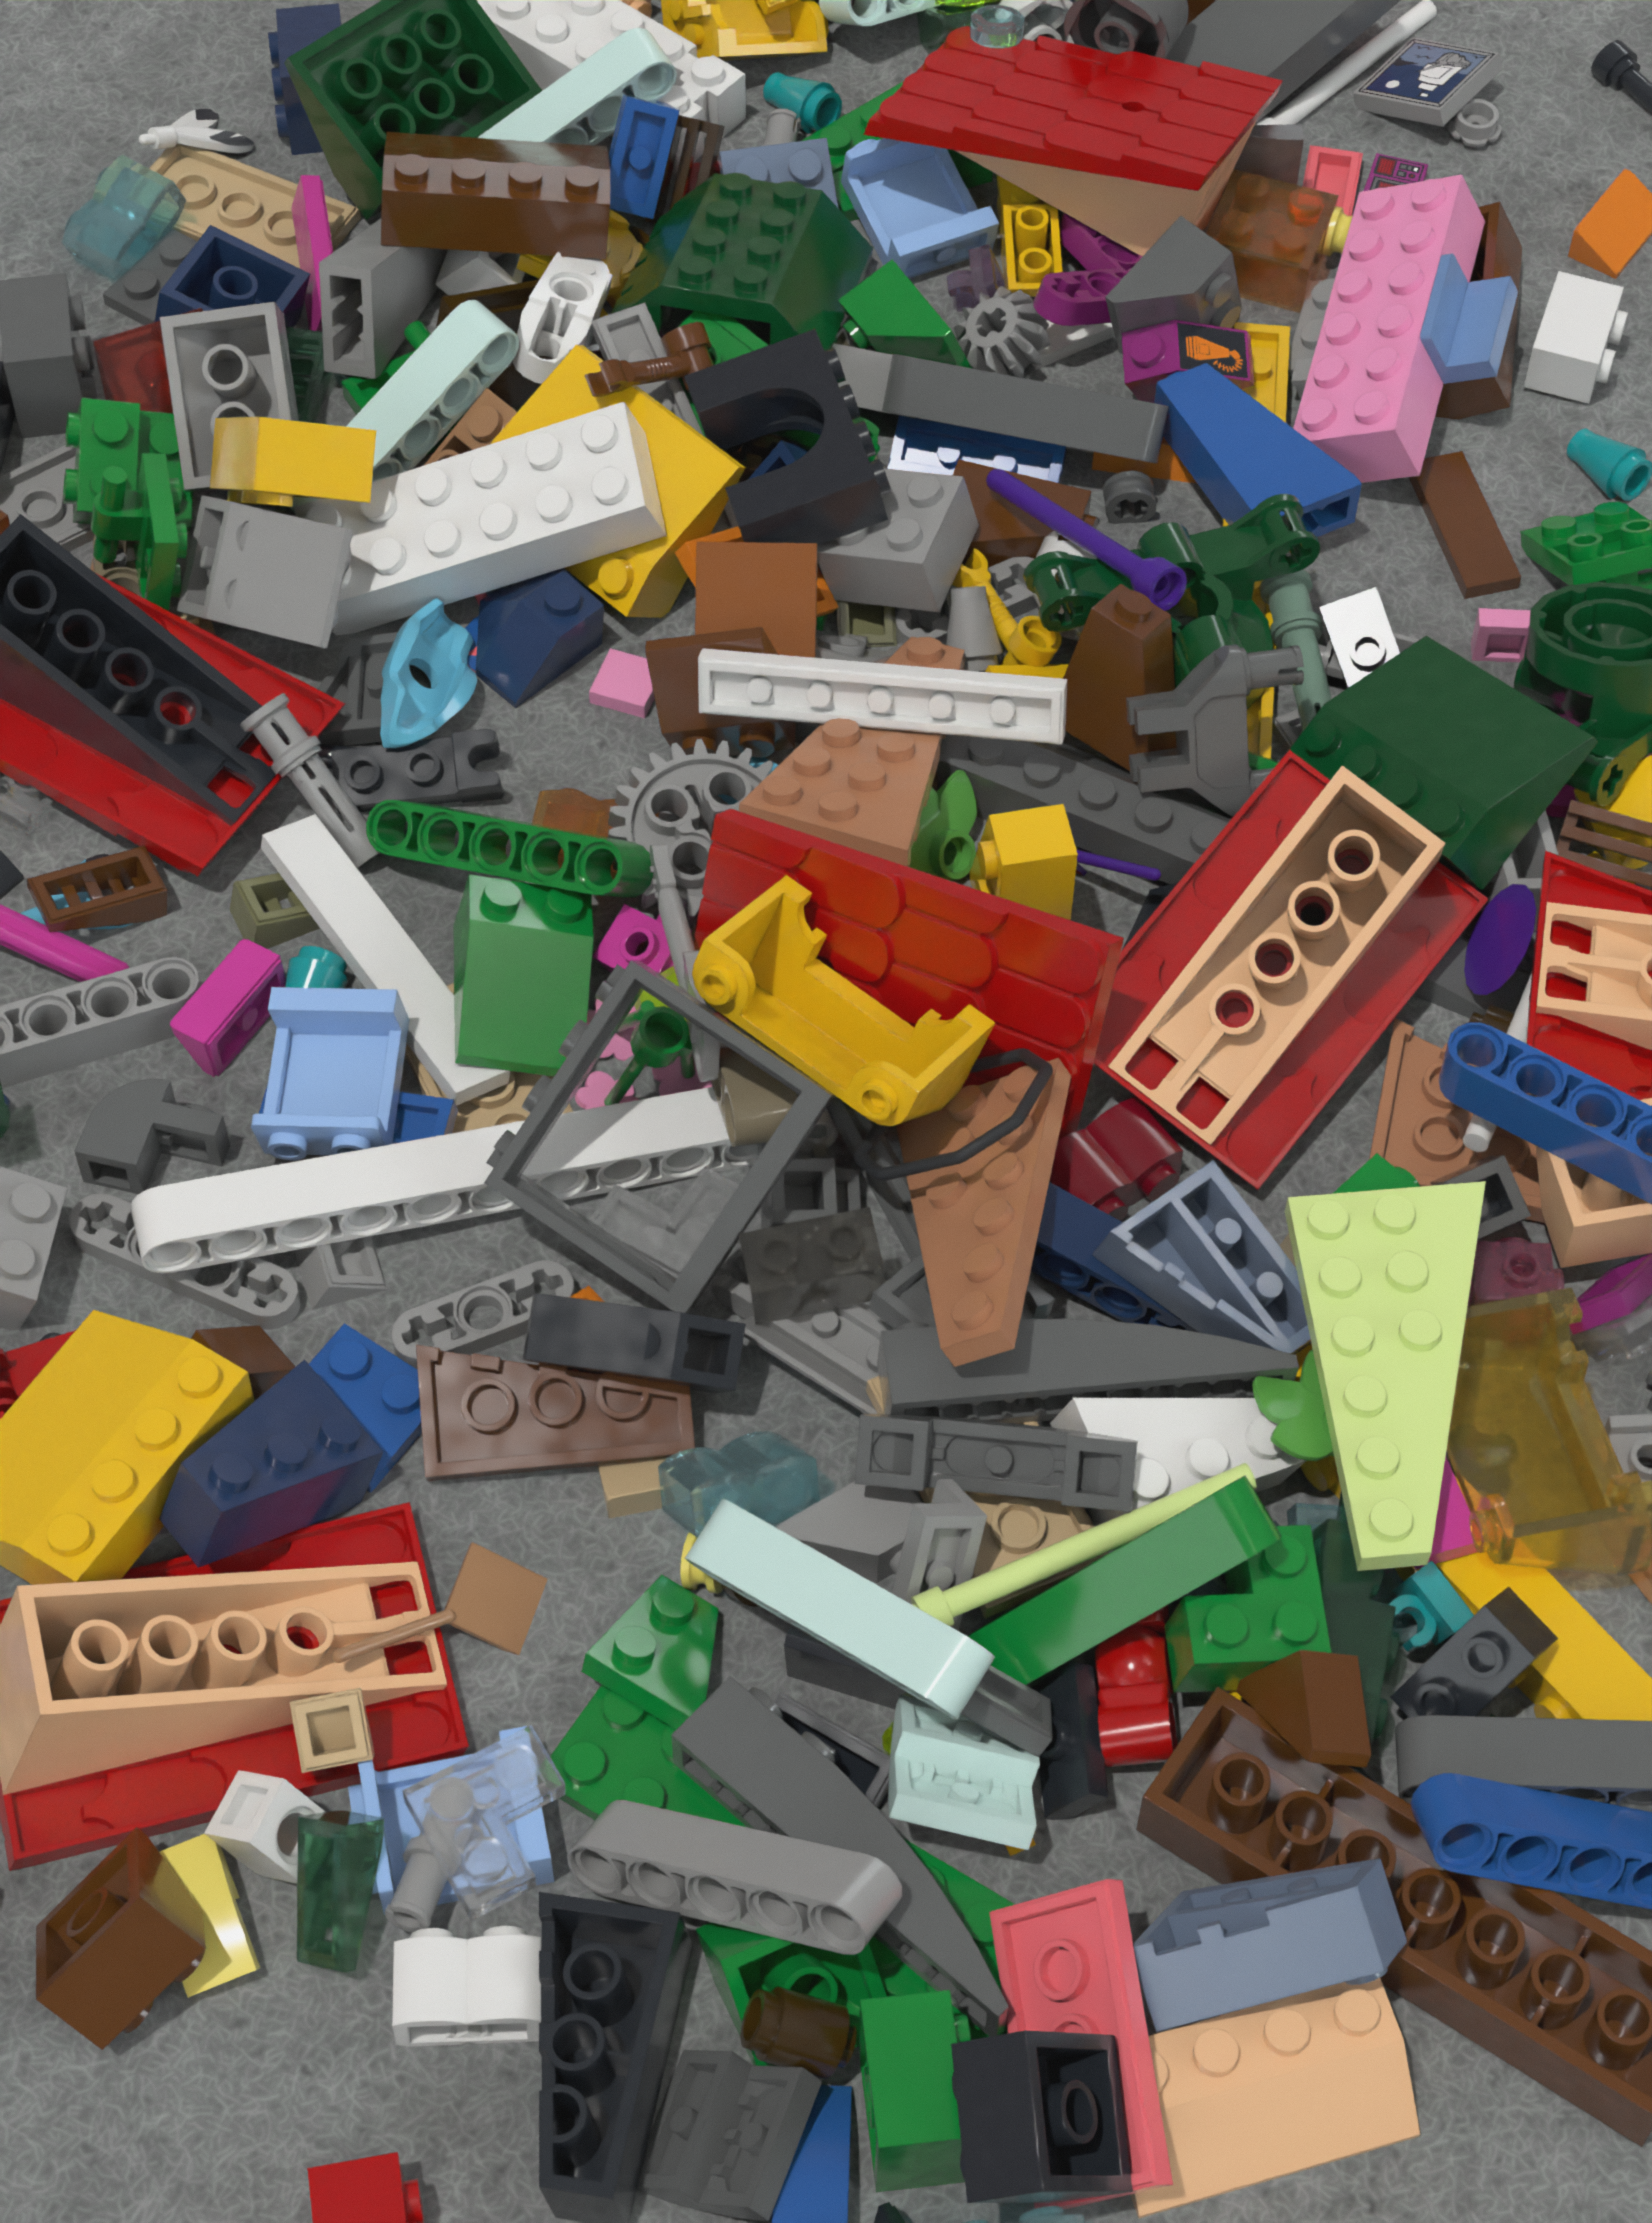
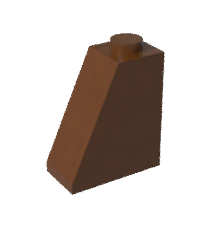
M958 459L953 475L964 477L979 524L962 564L965 566L974 548L985 556L988 568L1013 557H1030L1035 559L1045 536L1054 530L988 488L986 483L987 475L990 471L998 468ZM1006 471L1097 529L1098 517L1089 515L1090 490ZM1060 535L1059 538H1058V540H1057V541H1061V540L1069 541L1068 539H1066V538L1063 537L1062 535Z
M1119 584L1091 608L1063 679H1067L1065 731L1130 771L1129 755L1176 748V731L1138 735L1135 732V724L1130 725L1127 722L1126 698L1168 692L1175 689L1171 614L1154 605L1147 596Z

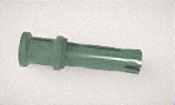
M1304 570L1265 579L1259 587L1261 598L1270 606L1273 623L1270 626L1272 642L1280 649L1298 645L1302 652L1304 667H1298L1297 671L1302 670L1304 672V681L1302 685L1292 684L1302 732L1322 706L1332 699L1317 642L1321 637L1323 624L1320 615L1313 612L1309 597L1313 584L1310 574Z

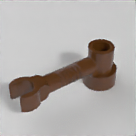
M702 322L689 323L665 334L661 338V343L667 357L636 362L611 359L599 363L600 372L585 374L592 396L603 397L623 391L630 386L682 378L687 392L690 393L684 376L713 366L708 352L712 344Z

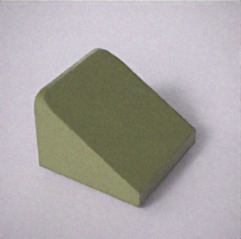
M836 600L839 606L835 610L837 635L844 636L848 633L868 637L866 647L897 646L895 607Z

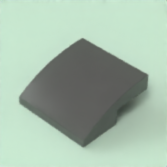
M683 2050L650 2132L637 2191L669 2203L737 2218L769 2221L822 2081L803 2067L753 2066L733 2051Z

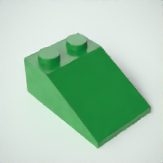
M469 874L453 926L455 1063L554 1077L566 1060V1057L558 1053L563 1041L580 1019L587 1023L593 949L592 895L550 886Z

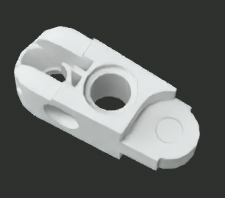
M559 252L555 254L529 296V301L521 313L517 332L519 348L512 361L516 370L525 378L542 384L576 344L583 345L587 349L589 348L594 336L591 321L600 318L613 276L609 274L607 265L601 259L563 258ZM539 356H548L553 359L546 360L540 358Z

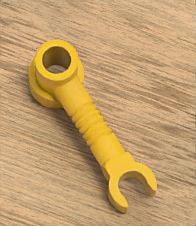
M974 548L965 566L961 564L952 585L957 588L986 586L987 601L998 637L1008 651L1000 665L1042 667L1049 664L1061 645L1060 632L1048 631L1044 628L1039 616H1026L1017 623L991 585V575L987 570V559L980 551Z

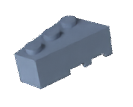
M1213 1160L1111 1230L1092 1254L1100 1262L1199 1333L1227 1337L1294 1355L1311 1344L1296 1267Z
M1379 1858L1182 1891L1133 1943L1141 1987L1156 2032L1342 1982L1348 1985H1359L1374 1981L1387 1973V1967L1407 1943L1381 1859Z

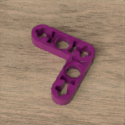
M1063 212L1059 222L1060 243L1081 263L1086 271L1046 274L1034 298L1033 307L1044 319L1062 326L1111 323L1105 297L1142 256Z

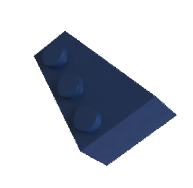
M339 3L276 9L277 31L268 32L272 65L279 64L280 68H271L275 101L284 100V104L275 105L279 138L289 137L292 155L321 153L323 150L284 62L291 55L342 25Z
M304 1359L181 1463L159 1520L199 1568L349 1511L362 1502L383 1451Z

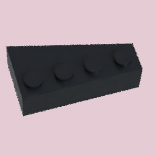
M539 1892V1918L542 1922V1951H539V1981L542 1985V2023H539V2052L542 2056V2090L539 2091V2188L555 2218L585 2223H629L693 1945L680 1912Z

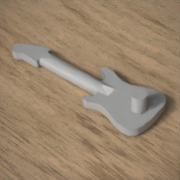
M666 843L650 845V872H653L654 879H652V885H655L656 889L654 897L658 901V909L679 984L678 987L718 1013L699 995L694 986L692 971L699 950H695L683 902L676 889V880L669 858L668 846ZM686 1019L700 1082L717 1080L720 1048H728V1046Z

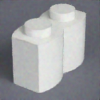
M497 1926L487 1929L483 1936L470 1939L454 1937L452 1932L445 1929L425 1928L413 1932L410 1938L394 1941L392 2027L395 2045L414 2047L460 2045L465 2043L484 2044L539 2041V2023H542V1985L539 1981V1951H542L541 1937L527 1935V1932L519 1927Z

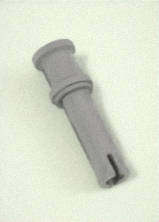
M282 693L241 722L240 726L244 732H253L274 761L271 765L276 775L280 774L282 778L287 775L320 821L356 868H359L380 853L373 848L366 834L367 821L319 757L318 753L322 750L319 746L321 742L316 736H308L287 707L290 701L285 693ZM271 723L276 724L290 745L284 743ZM303 764L306 765L315 779H310L302 768ZM320 788H322L328 795V797L331 799L333 804L336 806L341 815L352 828V832H349L347 830V828L339 819L337 814L328 804L326 799L320 793Z

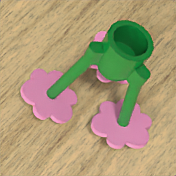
M597 998L594 1000V1010H589L587 1013L588 1025L603 1004ZM645 1000L638 1010L634 1006L632 1007L599 1057L602 1059L613 1055L614 1058L625 1061L634 1055L625 1071L616 1081L602 1071L590 1073L585 1080V1087H581L576 1092L575 1101L585 1110L639 1100L633 1096L634 1088L632 1084L646 1066L652 1067L654 1079L661 1082L659 1085L660 1096L712 1087L711 1081L700 1082L698 1078L689 1028L684 1017L669 1007H655L653 1002Z

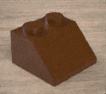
M762 627L646 641L645 653L661 733L670 747L672 743H677L686 755H690L694 752L696 740L702 739L707 753L716 754L718 746L723 740L728 742L729 756L740 755L746 748L752 749L751 757H766L774 751L795 749L796 721L699 713L698 656L702 648L778 655Z
M137 1827L36 1926V2000L101 2050L122 2031L130 2033L135 2030L149 2014L154 1999L172 1981L180 1983L195 1971L206 1949L202 1910L149 1837Z

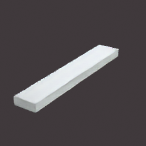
M702 648L698 656L699 713L824 724L832 719L841 718L853 720L858 723L859 727L1050 744H1063L1065 737L1067 679Z
M314 814L262 834L261 850L366 989H396L410 1019L407 1044L447 1098L454 1099L457 1106L508 1084L510 1071L455 1063L454 995L317 815Z

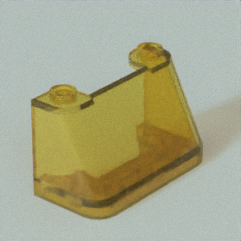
M1572 1287L1467 1306L1446 1451L1471 1512L1469 1526L1476 1550L1479 1553L1487 1552L1494 1564L1614 1576L1647 1571L1652 1559V1480L1641 1482L1637 1471L1623 1472L1584 1379L1589 1364L1588 1356L1585 1350L1576 1351L1574 1343L1570 1340L1569 1324L1581 1322L1583 1316Z

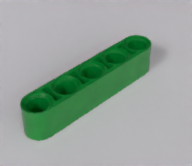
M384 800L376 804L369 813L366 822L368 840L376 851L385 855L591 895L633 898L641 895L650 886L653 879V872H650V853L644 846L625 840L400 800ZM406 821H407V823H408V831H407V834H406V837H405V835H404V827H405V824H406ZM457 830H458V831H459V842H458V845H457V847H456V846H455V835H456V832H457ZM510 839L511 852L509 857L507 858L506 845L508 843V840ZM563 849L564 862L562 867L559 868L558 855L560 850ZM616 857L618 871L616 877L612 879L611 865Z
M1244 1475L994 1619L967 1637L995 1656L991 1666L1027 1685L1256 1555L1280 1540L1282 1536L1248 1478Z

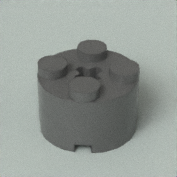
M1075 0L1066 14L1064 31L1066 38L1070 33L1074 44L1113 54L1134 51L1166 59L1187 23L1188 3L1187 0Z

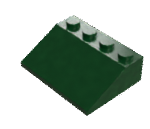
M381 0L291 55L284 62L334 177L366 220L379 213L382 208L383 162L387 132L478 138L542 91L477 0Z
M1424 636L1326 702L1289 750L1329 780L1333 778L1341 766H1344L1444 841L1445 846L1439 862L1477 888L1483 890L1598 741L1589 733L1430 637Z

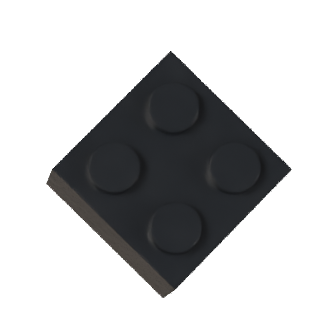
M1025 2030L951 2044L954 2068L952 2088L957 2100L962 2147L960 2168L965 2180L967 2203H1059L1133 2192L1115 2035Z

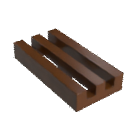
M1571 800L1556 846L1559 856L1642 888L1652 890V874L1568 850L1571 840L1652 863L1651 848L1576 827L1579 818L1652 840V823Z

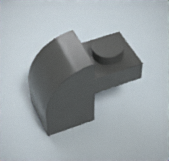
M144 1079L125 1084L113 1090L95 1106L85 1124L74 1152L83 1182L140 1194L147 1190L161 1153L222 1167L230 1148V1142L222 1114H217L211 1109L198 1104L176 1105L171 1080Z

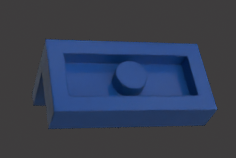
M623 95L608 156L610 165V209L650 219L654 218L680 110L665 102L657 101L654 103Z

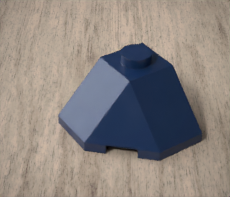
M564 569L555 570L494 590L480 600L476 675L509 704L517 708L602 645L604 605Z

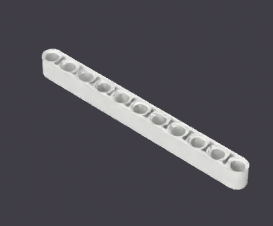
M713 1087L563 1113L522 1174L561 1201L751 1166L758 1158V1144L738 1147L731 1145ZM827 1109L807 1137L825 1138L826 1148L831 1146L839 1135L838 1129ZM524 1121L147 1189L132 1200L130 1207L142 1264L151 1272L174 1273L521 1209L484 1182L493 1170V1167L486 1162L495 1150V1144L507 1130L516 1135Z

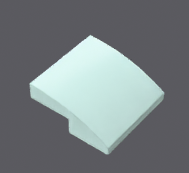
M900 1694L895 1709L890 1753L889 1818L1029 1850L1037 1827L1032 1785L1040 1765L1039 1757L1034 1756L962 1714L956 1720L920 1699Z

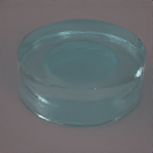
M987 5L978 8L971 14L970 38L975 43L989 48H1009L1018 45L1023 40L1024 17L1016 9L1004 5Z

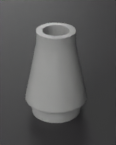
M986 586L950 589L951 607L946 645L965 650L964 670L985 671L988 665H998L997 654H1001L1003 651L987 601Z

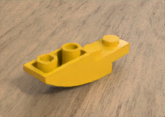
M997 175V209L1005 288L1012 293L1021 289L1030 297H1035L1046 274L1063 272L1058 209Z

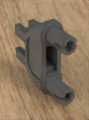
M1237 644L1225 645L1214 650L1204 658L1173 691L1126 698L1127 722L1130 725L1135 724V732L1138 735L1176 731V748L1129 755L1130 778L1133 782L1138 781L1140 792L1192 788L1219 809L1234 817L1274 769L1251 770L1249 767L1246 696H1249L1252 689L1292 684L1302 685L1304 672L1302 670L1297 671L1298 667H1304L1303 656L1299 646L1293 645L1289 648L1247 653L1243 647H1239Z

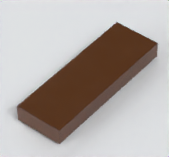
M1463 451L1424 458L1420 476L1409 477L1464 599L1518 589L1521 581L1520 572Z

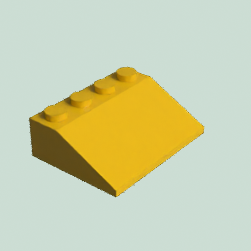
M576 344L494 438L491 444L625 402L646 433L667 536L565 567V569L626 617L662 618L670 612L688 578L675 552L685 542L711 534L729 500L725 488L737 484L746 467L638 386H630L623 391L603 397H593L585 374L600 372L599 363L603 362V360L585 346Z
M93 1310L0 1419V1565L32 1585L121 1580L164 1527L159 1518L181 1463L254 1402L248 1371L193 1339Z

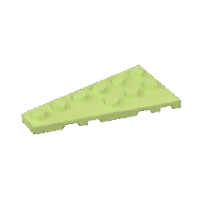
M1486 1181L1288 1197L1285 1216L1357 1571L1427 1565L1432 1552Z

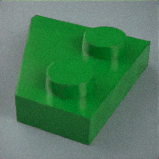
M661 1575L586 1652L581 1672L677 1730L706 1701L719 1608Z

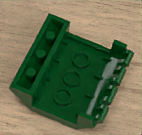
M715 173L677 201L670 211L658 219L649 237V241L645 244L635 264V269L631 272L621 292V297L617 300L611 314L645 303L660 338H662L663 305L771 323L770 345L816 329L825 351L831 349L833 343H837L843 328L842 325L847 319V315L838 300L863 281L872 259L873 247L823 190L805 188L802 184L792 181L773 183L754 180L742 173H728L725 175Z

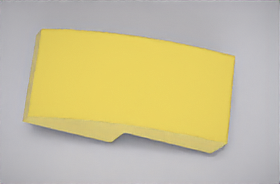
M202 1834L160 1851L159 1853L203 1912L206 1949L198 1967L187 1979L182 1981L187 1997L260 1969L236 1899L240 1897L221 1846L207 1835Z

